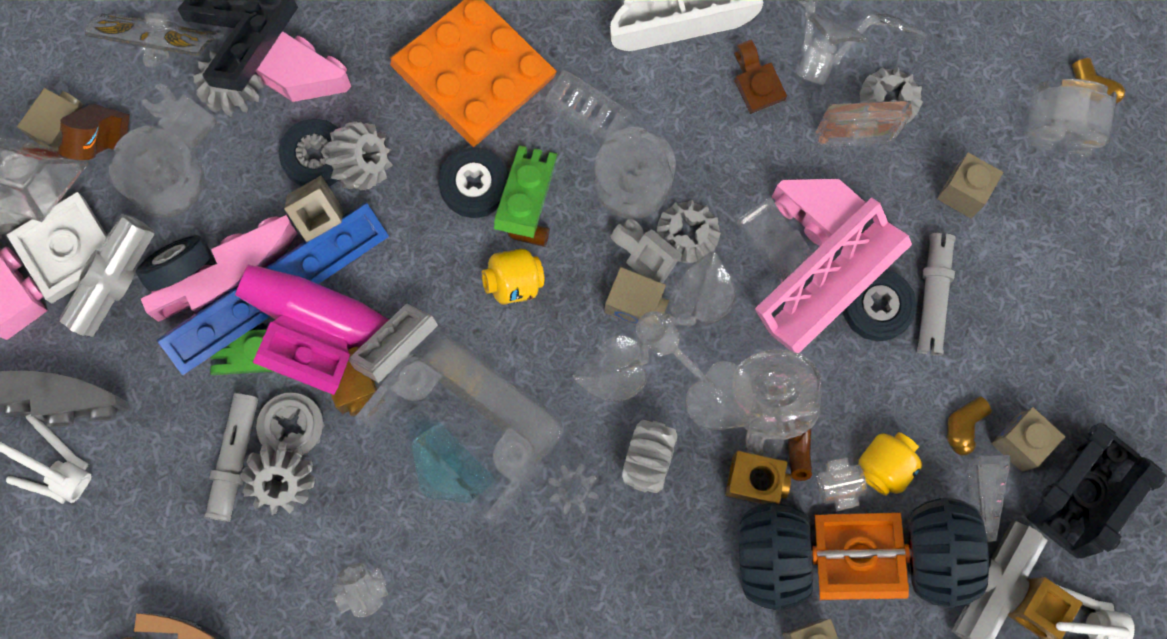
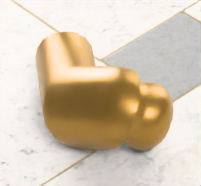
M1084 58L1072 64L1073 72L1084 98L1103 105H1113L1122 101L1125 96L1123 85L1115 80L1098 76L1091 58Z
M981 396L953 412L948 419V443L958 455H968L974 451L976 447L974 441L975 423L992 413L989 403Z

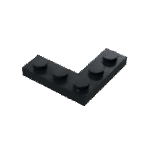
M184 0L177 10L186 22L234 28L202 76L210 87L242 92L298 9L295 0Z

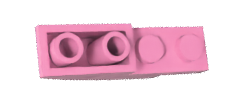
M287 215L281 218L276 216L265 219L258 225L257 229L244 235L233 234L221 241L220 246L211 249L217 264L213 266L204 265L184 280L172 286L151 291L152 294L141 298L146 313L159 322L190 307L195 313L199 312L237 287L248 264L265 268L282 257L297 234L294 225Z

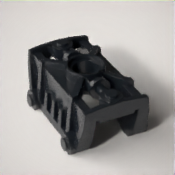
M1104 423L1093 425L1088 430L1087 441L1078 447L1077 451L1079 452L1058 480L1045 487L1042 491V501L1026 517L1039 530L1075 558L1083 559L1104 550L1109 552L1116 549L1122 537L1118 533L1150 490L1158 489L1165 483L1166 474L1162 472V468L1150 459L1141 457L1139 453L1115 435L1116 432ZM1102 454L1104 458L1103 462H1096V460ZM1127 458L1134 462L1122 481L1107 483L1113 475L1110 470L1113 464L1121 463ZM1082 479L1092 482L1097 490L1096 498L1091 503L1083 501L1077 493V486ZM1060 509L1065 512L1061 518L1050 520L1048 523L1043 522ZM1083 515L1085 531L1073 545L1067 540L1071 533L1069 523L1072 519L1079 520Z

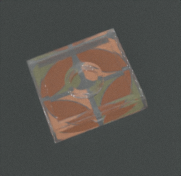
M911 101L829 104L815 132L816 146L818 148L891 145L912 115Z

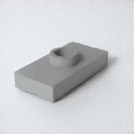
M405 304L348 360L355 370L379 383L402 360L406 359L411 351L438 325L432 315L409 304Z

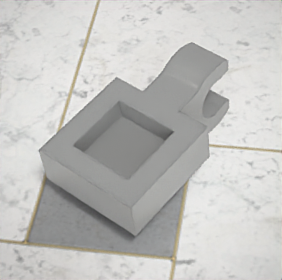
M631 218L627 219L624 226L618 224L610 236L617 245L623 247L631 254L626 262L638 274L662 284L682 256L680 252L652 229L643 234L640 224Z

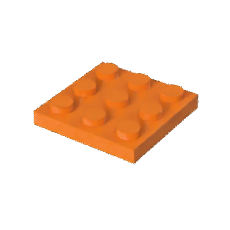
M463 0L393 56L390 66L473 147L479 144L555 77L557 72L484 0Z

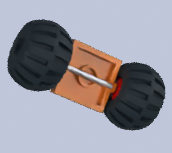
M938 498L926 501L915 507L908 517V544H904L901 513L815 515L817 546H812L813 551H811L809 518L805 512L792 505L783 503L758 505L747 511L740 520L739 560L743 592L749 601L764 608L784 610L796 607L811 597L813 592L812 559L813 565H818L820 600L908 599L909 585L906 563H909L914 592L921 599L933 605L948 608L967 605L981 598L988 587L989 558L984 521L976 507L962 500Z

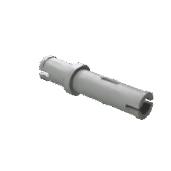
M932 233L929 235L927 268H924L922 279L925 280L917 347V353L927 354L930 351L931 341V355L942 356L944 354L943 344L950 282H953L955 271L951 269L956 237L946 234L941 246L942 233Z
M238 393L233 394L216 470H211L209 477L210 480H213L204 516L206 518L225 522L231 521L238 485H243L244 482L240 476L259 400L256 397Z

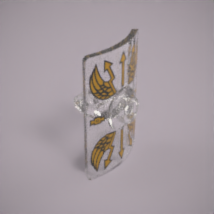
M155 12L145 13L144 19L113 13H102L94 17L84 28V33L88 37L142 46L144 51L143 63L148 68H155L166 62L170 57L169 52L200 56L207 45L213 40L225 41L226 35L222 33L178 26L176 23L169 21V15Z

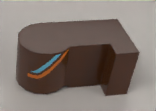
M91 104L63 117L60 120L62 143L58 146V153L63 157L73 160H91L96 157V154L106 149L115 151L124 149L127 143L130 114Z

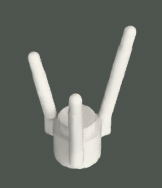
M31 414L25 416L67 462L56 461L49 468L0 442L1 453L45 476L44 483L49 486L14 476H8L6 482L22 489L49 496L61 504L65 500L74 503L79 499L91 480V474L85 471L89 464L76 457L42 421L32 417Z
M1061 587L1083 602L1082 605L1094 609L1096 613H1091L1088 616L1086 624L1058 622L1056 624L1058 630L1088 634L1091 639H1133L1134 623L1129 614L1114 611L1112 603L1097 601L1068 588Z

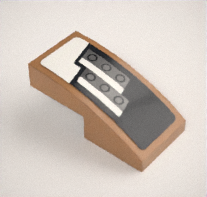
M136 614L134 632L178 633L177 639H225L213 630L183 618L163 614Z

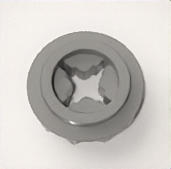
M882 67L872 75L869 74L860 90V103H867L863 110L866 114L869 107L871 109V103H883L884 97L887 94L884 89L891 92L900 86L901 90L897 99L900 102L906 103L902 111L900 110L899 116L885 115L869 118L886 119L898 117L891 127L902 126L914 119L923 103L921 100L922 87L917 86L913 80V74L907 75L901 72L899 67L894 69H884Z
M693 200L683 203L675 202L662 213L657 225V234L682 254L678 261L683 263L699 262L711 255L717 247L721 234L718 217H715L709 211L707 205L696 204ZM683 219L690 226H700L695 232L696 245L693 239L690 240L688 235L676 236L682 230Z
M284 393L275 396L263 406L257 419L256 430L262 445L268 443L277 451L283 439L287 444V452L292 453L295 449L301 447L303 456L308 455L309 451L316 444L320 443V437L325 425L321 410L313 400L299 393ZM298 414L297 424L302 427L301 429L305 433L302 435L291 432L288 437L284 438L285 428L280 425L281 423L276 418L291 420L294 415L297 416Z

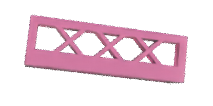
M870 198L766 297L755 310L768 332L797 356L912 245L909 235L887 221L881 204L875 199ZM872 218L874 223L861 234L863 226ZM843 246L841 254L832 261L835 252ZM814 274L812 282L803 289L805 281ZM785 302L783 310L773 318L771 313Z

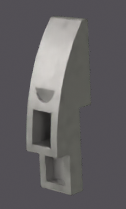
M0 371V412H4V415L8 417H20L31 414L32 417L47 422L49 427H65L73 425L74 418L89 416L91 421H107L115 419L116 412L129 410L127 401L98 386L76 378L38 371Z

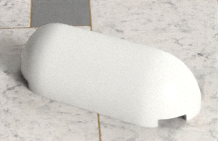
M625 0L624 5L616 12L611 21V42L617 49L635 51L735 29L752 20L761 11L763 0Z

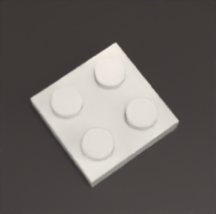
M77 192L7 234V237L45 300L54 303L77 289L80 284L78 282L86 262L95 250L100 251L107 239V234L84 197Z

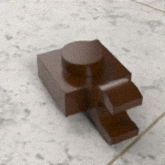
M752 39L738 44V51L734 52V56L743 73L737 75L734 81L749 113L752 114L785 101L787 94L772 62L763 66L760 65L758 52Z

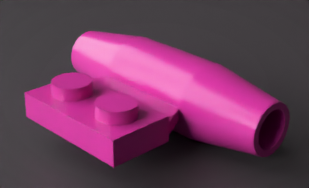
M250 264L247 265L235 293L237 297L275 319L269 323L253 363L332 395L335 394L350 357L348 349L360 348L389 321L388 318L364 303L305 278Z

